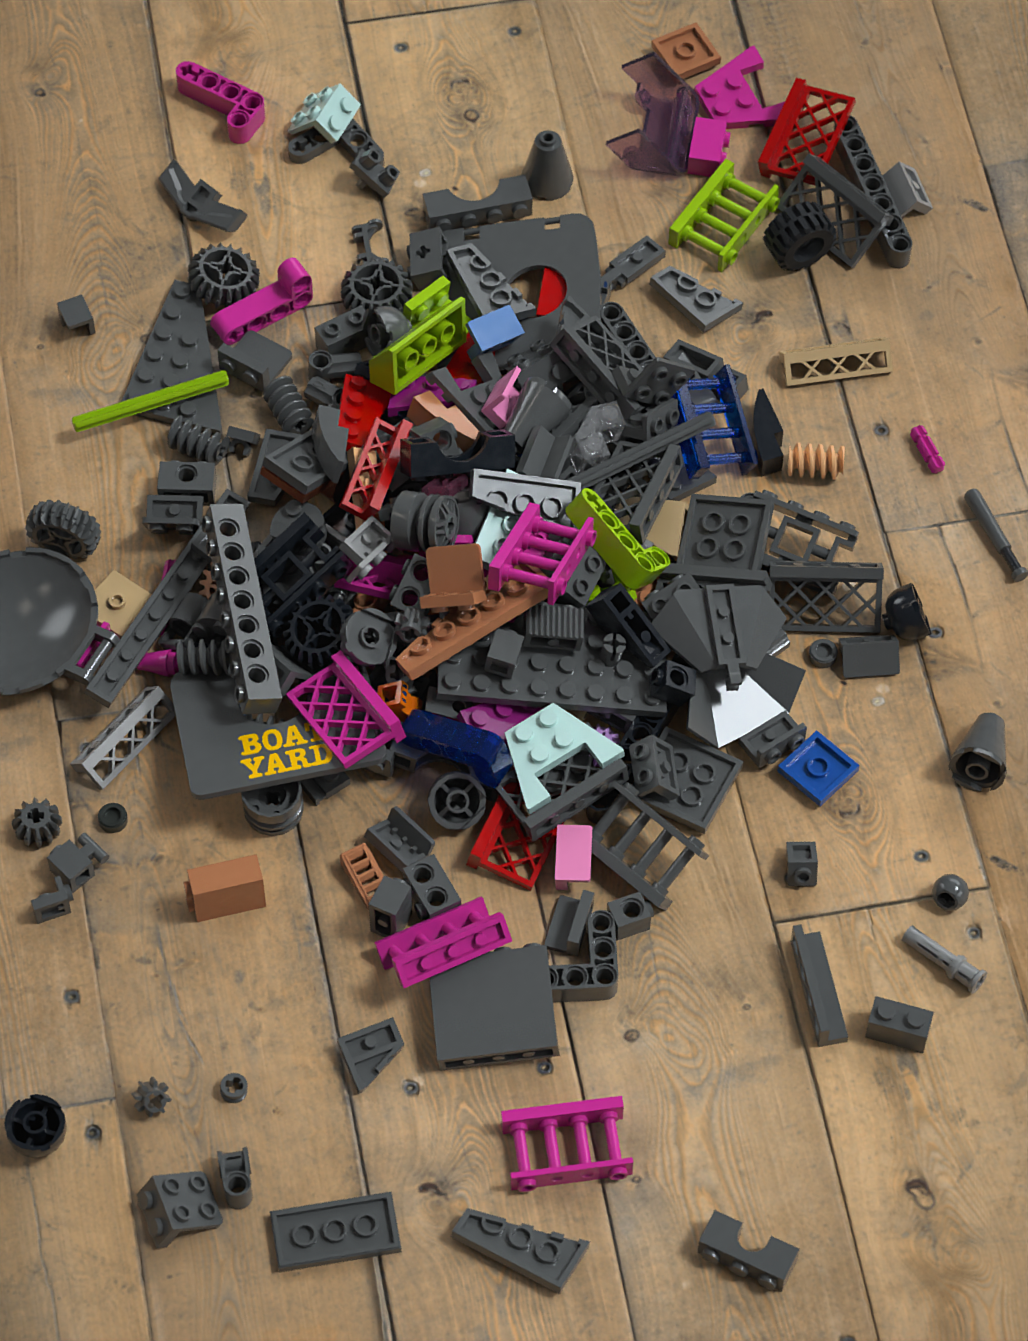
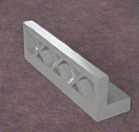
M159 686L146 687L70 765L76 772H85L99 789H104L176 716L174 704ZM161 701L169 712L162 719H153L154 706ZM139 721L147 722L146 735L143 738H134L135 725ZM119 741H128L127 754L123 758H115L116 744ZM101 760L108 761V773L101 779L93 768Z

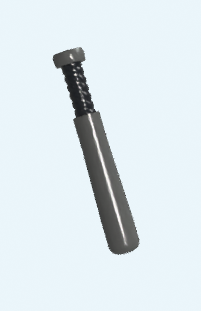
M975 488L968 490L964 496L965 501L998 553L1003 556L1007 565H1009L1012 571V579L1015 582L1024 580L1028 576V570L1025 567H1021L1011 550L1012 546L982 494Z

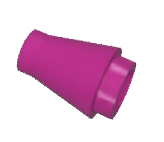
M168 649L147 653L137 669L171 677L179 672L176 652Z

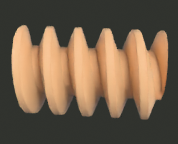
M800 442L796 443L794 449H791L789 443L788 475L792 477L795 469H798L799 476L803 477L805 471L809 470L810 477L814 478L816 472L820 471L821 478L825 479L827 473L831 472L832 479L836 480L839 472L843 475L845 446L841 445L836 453L833 445H829L827 451L824 452L822 444H818L816 451H813L811 443L806 445L805 450H802Z

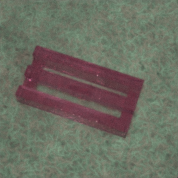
M453 474L452 478L436 477L422 488V492L428 496L430 494H439L440 496L449 495L453 497L468 485V476L466 474Z

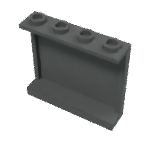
M529 943L524 945L523 948L499 947L492 952H487L429 977L437 1061L440 1071L560 1056L547 945Z

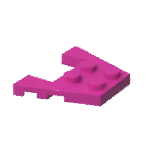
M755 46L749 47L695 86L694 93L709 119L727 121L726 129L749 128V124H763L764 127L774 126L785 103L784 101L762 108L743 75L764 68V61Z

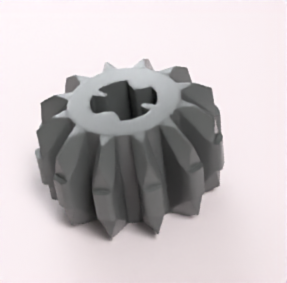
M35 797L32 804L23 801L21 804L22 809H15V819L12 821V827L15 830L17 839H24L28 847L33 842H36L39 848L43 841L52 844V836H59V826H62V817L59 815L57 806H50L47 798L41 803H38Z

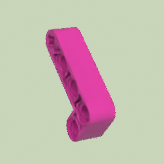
M184 61L177 65L176 80L178 91L201 104L227 115L230 141L236 144L248 142L265 121L263 96L194 62Z
M288 258L280 264L277 270L278 281L220 310L211 318L210 325L225 344H235L248 331L258 332L304 308L311 302L313 298L312 278L297 258Z

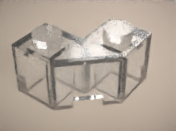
M617 401L591 406L568 453L576 474L608 460L610 452L606 443L618 441L626 426Z

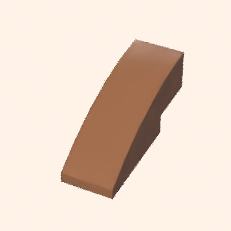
M431 391L413 397L407 417L416 426L440 416L454 425L458 435L455 438L457 447L462 452L471 447L479 431L456 405L446 408ZM440 432L433 437V440L437 441L439 439Z

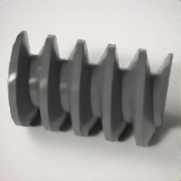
M290 376L278 377L265 388L263 398L267 402L269 409L273 412V416L277 419V423L282 428V431L303 435L312 428L314 419L310 418L312 412L307 408L306 402L302 400V395L297 392L298 388L293 384L292 378Z
M183 416L176 417L169 430L168 447L172 450L178 449L179 453L187 454L192 459L197 458L198 461L215 463V466L218 465L227 453L230 438L225 437L220 442L221 434L219 432L215 433L211 438L212 430L210 428H206L201 433V424H196L192 429V420L188 419L182 425Z
M181 639L178 640L176 657L178 668L182 675H187L190 670L193 675H199L202 669L204 675H210L213 670L216 676H220L225 670V673L231 676V656L226 653L225 639L222 640L221 647H217L215 639L211 640L209 647H206L204 639H200L198 647L194 646L192 639L188 640L187 647H183Z

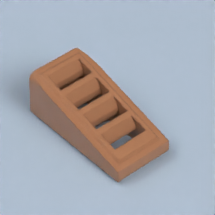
M362 843L340 855V865L369 910V902L373 895L368 896L367 893L378 888L384 875L366 843ZM367 867L370 869L360 875H357V872ZM375 877V881L364 886L362 885V883Z

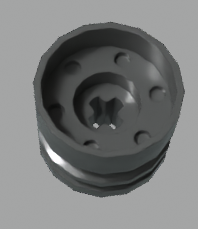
M402 491L394 503L390 523L391 539L398 550L417 552L422 549L426 553V550L430 547L455 544L459 530V508L455 498L449 495L440 496L439 494H430L428 496L424 492Z
M300 780L241 792L245 819L251 828L260 834L269 836L285 834L294 829L302 819L304 804Z

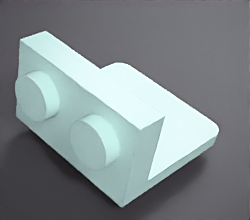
M340 83L332 87L327 86L316 94H309L304 99V106L301 111L292 117V125L288 131L293 135L314 126L331 144L339 140L361 104Z

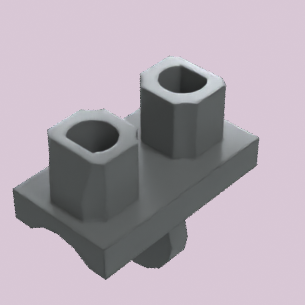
M361 148L357 151L354 161L349 166L359 178L356 186L362 189L367 185L385 198L390 193L400 171L393 165H388L384 168L379 164L381 156L374 148L367 151Z

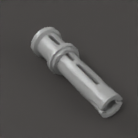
M910 926L902 937L904 943H907L945 969L948 978L951 980L956 979L968 987V992L974 994L985 981L987 971L977 969L968 963L967 958L963 955H954L916 929L915 926Z

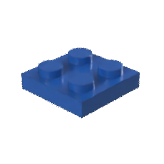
M816 730L778 765L777 772L821 807L859 771L860 765Z

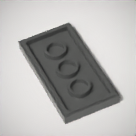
M392 1191L270 1211L279 1272L402 1252Z

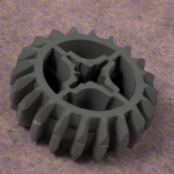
M220 242L217 247L209 244L207 249L201 248L198 254H194L188 267V283L191 284V292H197V299L204 298L206 305L214 303L216 309L220 305H224L226 308L256 292L260 282V272L256 268V260H251L250 253L243 254L242 248L233 249L232 244L228 247H223Z
M371 257L370 262L367 263L361 259L360 266L352 264L351 271H346L345 279H342L341 298L344 301L345 309L348 310L361 305L365 311L379 306H391L403 313L404 304L412 299L413 284L408 272H404L402 265L395 266L394 260L386 263L383 257L380 261H375Z
M47 500L46 502L39 501L38 505H34L33 509L30 510L26 520V535L31 538L32 543L38 544V548L52 550L66 557H72L75 560L78 557L87 558L88 555H92L101 538L100 524L96 522V518L89 516L88 511L79 509V506L70 505L69 502L66 504L60 500L56 502L52 500Z

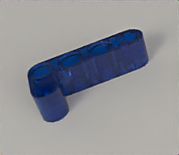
M412 709L402 723L406 738L401 740L402 743L421 751L472 766L477 778L488 787L497 788L513 765L504 740L491 731L419 709Z

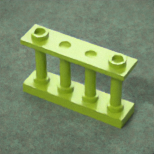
M728 159L722 162L671 225L668 244L676 249L683 241L689 240L718 255L717 270L723 272L728 264L732 265L735 262L739 250L770 212L773 213L780 203L778 185L774 184L767 194L762 193L737 180L734 175L735 163ZM732 188L759 202V204L752 212L721 195L725 189ZM717 205L746 221L737 229L707 212L711 206L715 207ZM698 223H704L731 237V239L724 247L693 231Z

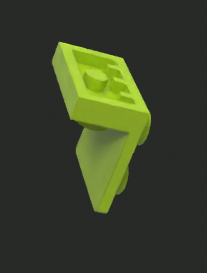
M441 276L404 304L403 314L411 322L412 328L441 307L452 302L448 299L450 281L446 277ZM466 315V324H467V323H468L469 321H471L472 319H470V318Z

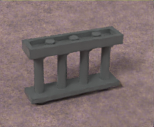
M614 781L611 785L620 792V795L592 829V853L657 907L666 911L673 903L666 896L669 892L667 889L695 854L705 860L710 855L702 850L705 844L692 834L687 838L638 798L637 795L640 792L627 781L624 785ZM631 801L642 812L615 846L606 847L601 842L604 839L602 835L627 803ZM652 818L664 829L637 864L633 863L629 866L623 861L625 857L624 852ZM674 836L686 847L661 879L651 884L644 878L647 875L645 871Z

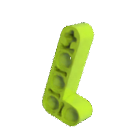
M584 488L566 507V515L578 529L582 528L588 517L594 518L593 530L597 531V536L593 547L627 587L635 590L649 585L669 566L670 559L662 549L655 546L644 550L593 490Z

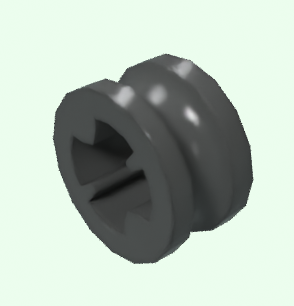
M239 1073L226 1075L222 1079L220 1086L222 1098L229 1103H239L244 1100L248 1091L247 1080ZM234 1083H238L239 1089H236L235 1093H230L229 1087H232Z

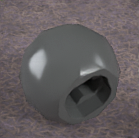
M944 874L934 882L932 896L934 902L944 910H957L967 902L969 888L963 878L955 874Z

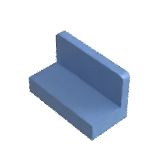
M510 305L471 320L466 324V328L475 343L466 352L472 361L478 355L489 351L493 352L514 343L525 333Z

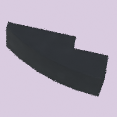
M759 389L757 393L752 427L753 451L761 477L782 471L784 457L780 449L784 430L764 389Z

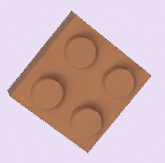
M697 22L651 41L652 49L675 82L721 64V56Z

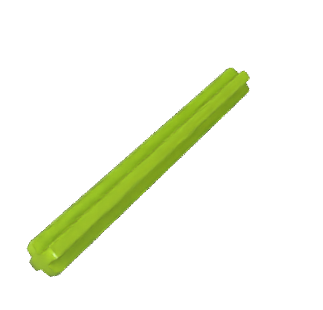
M221 370L74 416L72 418V425L76 432H81L229 385V378L226 371Z

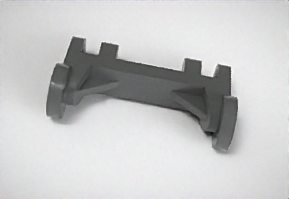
M371 219L365 224L352 227L353 241L355 243L364 242L366 253L356 256L358 266H360L361 259L366 263L370 262L371 257L375 261L381 260V257H377L372 253L370 244L373 234L383 228V223L380 219ZM384 258L385 262L388 263L389 260Z

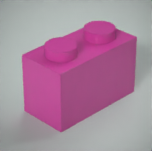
M696 117L688 157L687 174L711 177L722 162L727 159V152H723L724 147L729 148L731 132H726L727 121Z

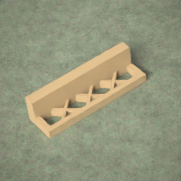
M885 337L779 351L780 362L784 365L786 386L893 372L890 339ZM884 351L885 366L875 368L867 362L874 352ZM868 353L864 359L859 355ZM854 355L861 360V363L854 371H848L841 366L847 356ZM841 357L838 362L832 358ZM822 359H828L835 364L828 374L822 375L814 369ZM807 361H814L811 366L806 363ZM801 362L809 368L802 378L792 379L790 364ZM865 364L869 367L868 369L862 368ZM838 368H840L842 371H844V372L835 373ZM813 371L817 376H809V375H810L811 372Z

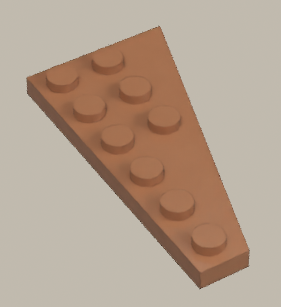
M521 563L519 566L515 565L514 569L546 576L537 567ZM487 575L484 578L486 601L475 604L476 609L458 611V606L448 607L450 612L443 619L437 618L431 624L433 629L426 636L417 637L395 660L399 668L413 681L464 648L471 646L490 632L495 631L511 619L521 615L537 603L544 601L548 597V589L509 580V582L505 581L498 592L488 589Z

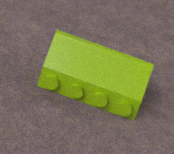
M459 297L441 307L369 360L370 382L396 395L467 342L465 298Z

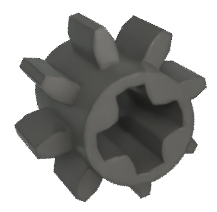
M406 608L404 615L400 613L396 615L394 633L399 634V637L404 642L412 643L417 637L428 634L430 618L425 617L420 609Z
M151 1077L150 1081L144 1083L138 1081L139 1087L137 1092H132L131 1094L134 1099L138 1100L135 1108L139 1112L145 1109L149 1117H152L155 1112L160 1111L164 1113L166 1102L172 1100L168 1094H165L169 1087L164 1082L158 1085L154 1077ZM151 1094L155 1096L152 1100L148 1098Z

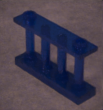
M725 364L714 375V378L689 379L671 397L678 400L679 419L678 424L674 427L707 411H710L712 414L724 413L728 426L727 428L707 429L679 443L689 480L699 479L710 468V465L738 463L741 475H747L758 464L757 451L753 447L736 387V378L732 373L730 364ZM717 389L721 403L694 404L689 390ZM731 438L735 450L734 453L708 454L703 440Z

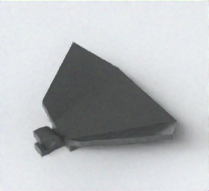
M734 584L706 585L705 588L676 590L651 624L668 647L699 674L717 669H725L727 691H738L739 685L742 684L740 668L757 670L787 617L761 585L734 586Z
M766 653L756 671L740 668L742 684L739 685L738 691H727L725 669H717L703 674H699L696 671L695 696L688 700L686 729L716 749L729 744L784 710L789 714L806 670Z

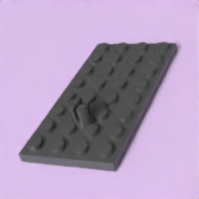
M539 602V603H544V604L548 605L549 607H550V606H554V607L559 606V607H561V606H564V605H570V604H558V603H554V605H550V604H548L547 602ZM582 607L584 610V638L580 651L525 647L522 644L512 679L484 671L487 655L495 631H492L471 646L464 648L448 660L437 665L436 699L545 708L555 703L564 710L665 718L667 702L650 696L651 684L649 678L651 672L666 661V656L654 668L648 667L625 648L626 641L621 635L616 634L614 639L613 633L607 634L602 630L587 608ZM450 610L439 612V618L443 619ZM525 611L517 616L513 623L507 622L500 626L499 629L512 630L523 636V617ZM642 611L648 618V620L652 623L653 620L651 619L649 614H647L646 611Z

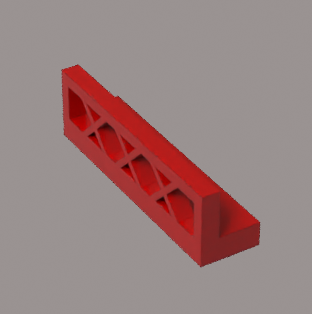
M378 417L373 420L339 505L340 508L364 521L371 516H375L380 511L400 460V439L409 437L413 423L403 419L397 427H394ZM377 429L391 435L388 442H380L376 434ZM376 450L381 462L372 465L368 452ZM368 472L372 484L363 486L359 475ZM360 494L364 503L363 508L349 502L351 495Z

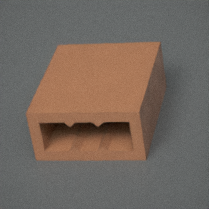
M257 854L187 870L189 881L183 882L189 913L195 912L197 922L266 907L263 877Z

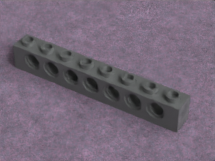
M210 504L206 516L202 517V531L207 533L206 552L212 558L211 577L212 580H216V603L221 605L220 623L221 628L226 630L227 635L225 649L226 653L231 656L230 675L236 681L235 700L236 703H240L242 714L276 713L282 700V694L243 504Z

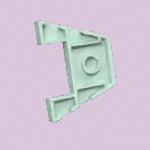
M555 703L548 705L505 732L529 815L552 801L550 794L538 780V777L581 750L587 748L602 769L625 756L622 747Z

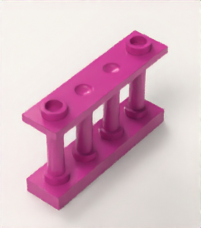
M529 502L489 565L488 589L499 592L505 581L514 580L548 589V604L554 605L559 595L565 593L567 582L587 549L593 547L597 531L593 530L594 518L588 517L582 528L576 529L544 521L543 517H540V505ZM541 531L573 539L574 541L571 545L535 537L534 535L536 533L539 534ZM531 547L564 555L561 561L525 553L524 551L526 549L529 550ZM521 563L553 571L554 573L550 578L514 569L515 565L519 566Z
M478 897L376 941L374 944L383 969L387 970L394 967L400 985L406 988L512 942V938L504 915L498 912L489 916L483 897Z
M622 1096L501 1111L502 1133L510 1134L514 1138L519 1171L510 1173L511 1191L529 1192L535 1190L536 1187L605 1178L621 1180L628 1175H632L633 1158L621 1157L616 1122L623 1119L624 1105ZM600 1122L604 1124L610 1160L591 1162L586 1125ZM570 1126L574 1128L579 1164L561 1166L555 1130L558 1127ZM540 1130L544 1133L549 1168L531 1170L525 1136L528 1131Z

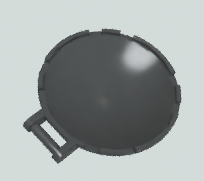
M26 547L24 551L10 552L9 549L0 551V695H13L32 691L54 681L62 675L88 686L94 678L93 674L112 647H116L120 641V638L115 633L97 626V595L83 569L70 558L58 552L34 547ZM93 640L100 642V645L84 669L76 666Z

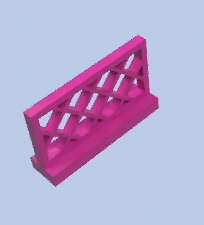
M340 650L331 656L334 663L287 692L286 696L343 767L347 769L391 739H394L396 743L406 738V734L397 716ZM333 674L337 677L335 686H322L323 681ZM304 693H313L311 702H301L297 698ZM320 693L332 694L330 703L318 702ZM339 694H351L350 703H337ZM315 710H328L326 719H313ZM334 711H347L345 720H332ZM354 711L366 712L365 720L351 721ZM329 728H342L340 737H328ZM349 728L362 729L360 737H347ZM368 729H380L383 732L374 739L366 738ZM344 745H357L356 751L347 757L342 754Z

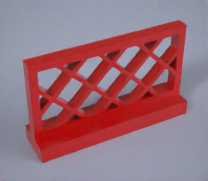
M796 78L759 157L760 175L771 178L773 174L794 180L805 165L803 162L798 163L794 155L806 150L814 155L811 148L825 143L827 149L816 156L828 164L856 103L855 97L808 86L806 80ZM810 95L820 97L823 101L812 107H809L807 103ZM838 102L847 104L844 110L835 114L830 107ZM827 108L830 116L817 121L813 113ZM810 115L813 123L800 129L798 125L799 119ZM834 121L836 125L835 131L825 135L821 127ZM817 129L821 137L807 142L804 134ZM800 136L804 144L790 149L789 141ZM791 158L794 163L793 166L787 169L778 167L780 161ZM807 175L803 183L815 186V177Z
M511 782L503 787L506 793L517 795L520 793L519 783ZM499 796L469 855L466 865L476 870L479 866L531 891L557 839V827L537 839H540L543 845V853L531 856L527 843L532 842L529 836L524 838L519 826L521 825L520 821L516 819V816ZM514 827L519 839L505 843L501 834L502 830ZM551 836L547 843L546 837ZM521 845L526 858L512 861L508 848ZM502 850L507 863L496 865L488 861L491 853ZM539 860V862H538V864H537V866H536L535 863H534V861ZM529 863L533 873L530 880L519 876L515 867Z

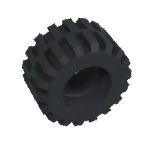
M805 201L801 204H794L779 213L768 224L769 227L765 229L763 241L783 270L797 271L811 266L825 256L834 245L837 231L819 204Z

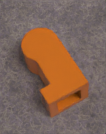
M400 680L378 686L377 694L400 722L421 724L422 700L411 696L408 692V684Z

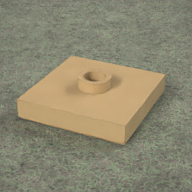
M113 570L95 589L98 601L97 625L101 626L104 621L109 623L111 632L121 639L152 594Z

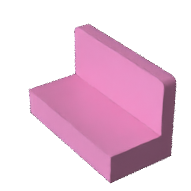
M518 366L496 382L481 410L500 430L506 426L520 394L513 386L521 371Z
M557 825L556 890H568V882H590L592 826Z

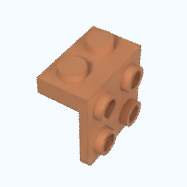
M479 544L435 546L426 550L430 594L419 597L421 609L431 608L432 613L449 611L448 607L458 606V611L476 609L475 604L487 600L482 553Z

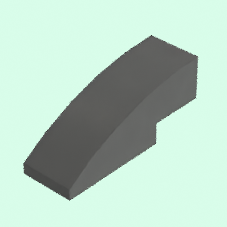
M678 339L663 357L667 360L692 366L708 389L713 392L716 399L732 407L749 390L747 375L724 366L723 358Z
M319 405L313 424L312 438L314 450L324 472L333 483L338 484L344 464L349 429L338 426L340 409Z

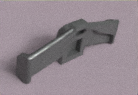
M176 159L171 161L158 178L180 209V213L190 221H199L226 232H236L247 218V214L244 211L218 202L222 195L202 179L194 185Z

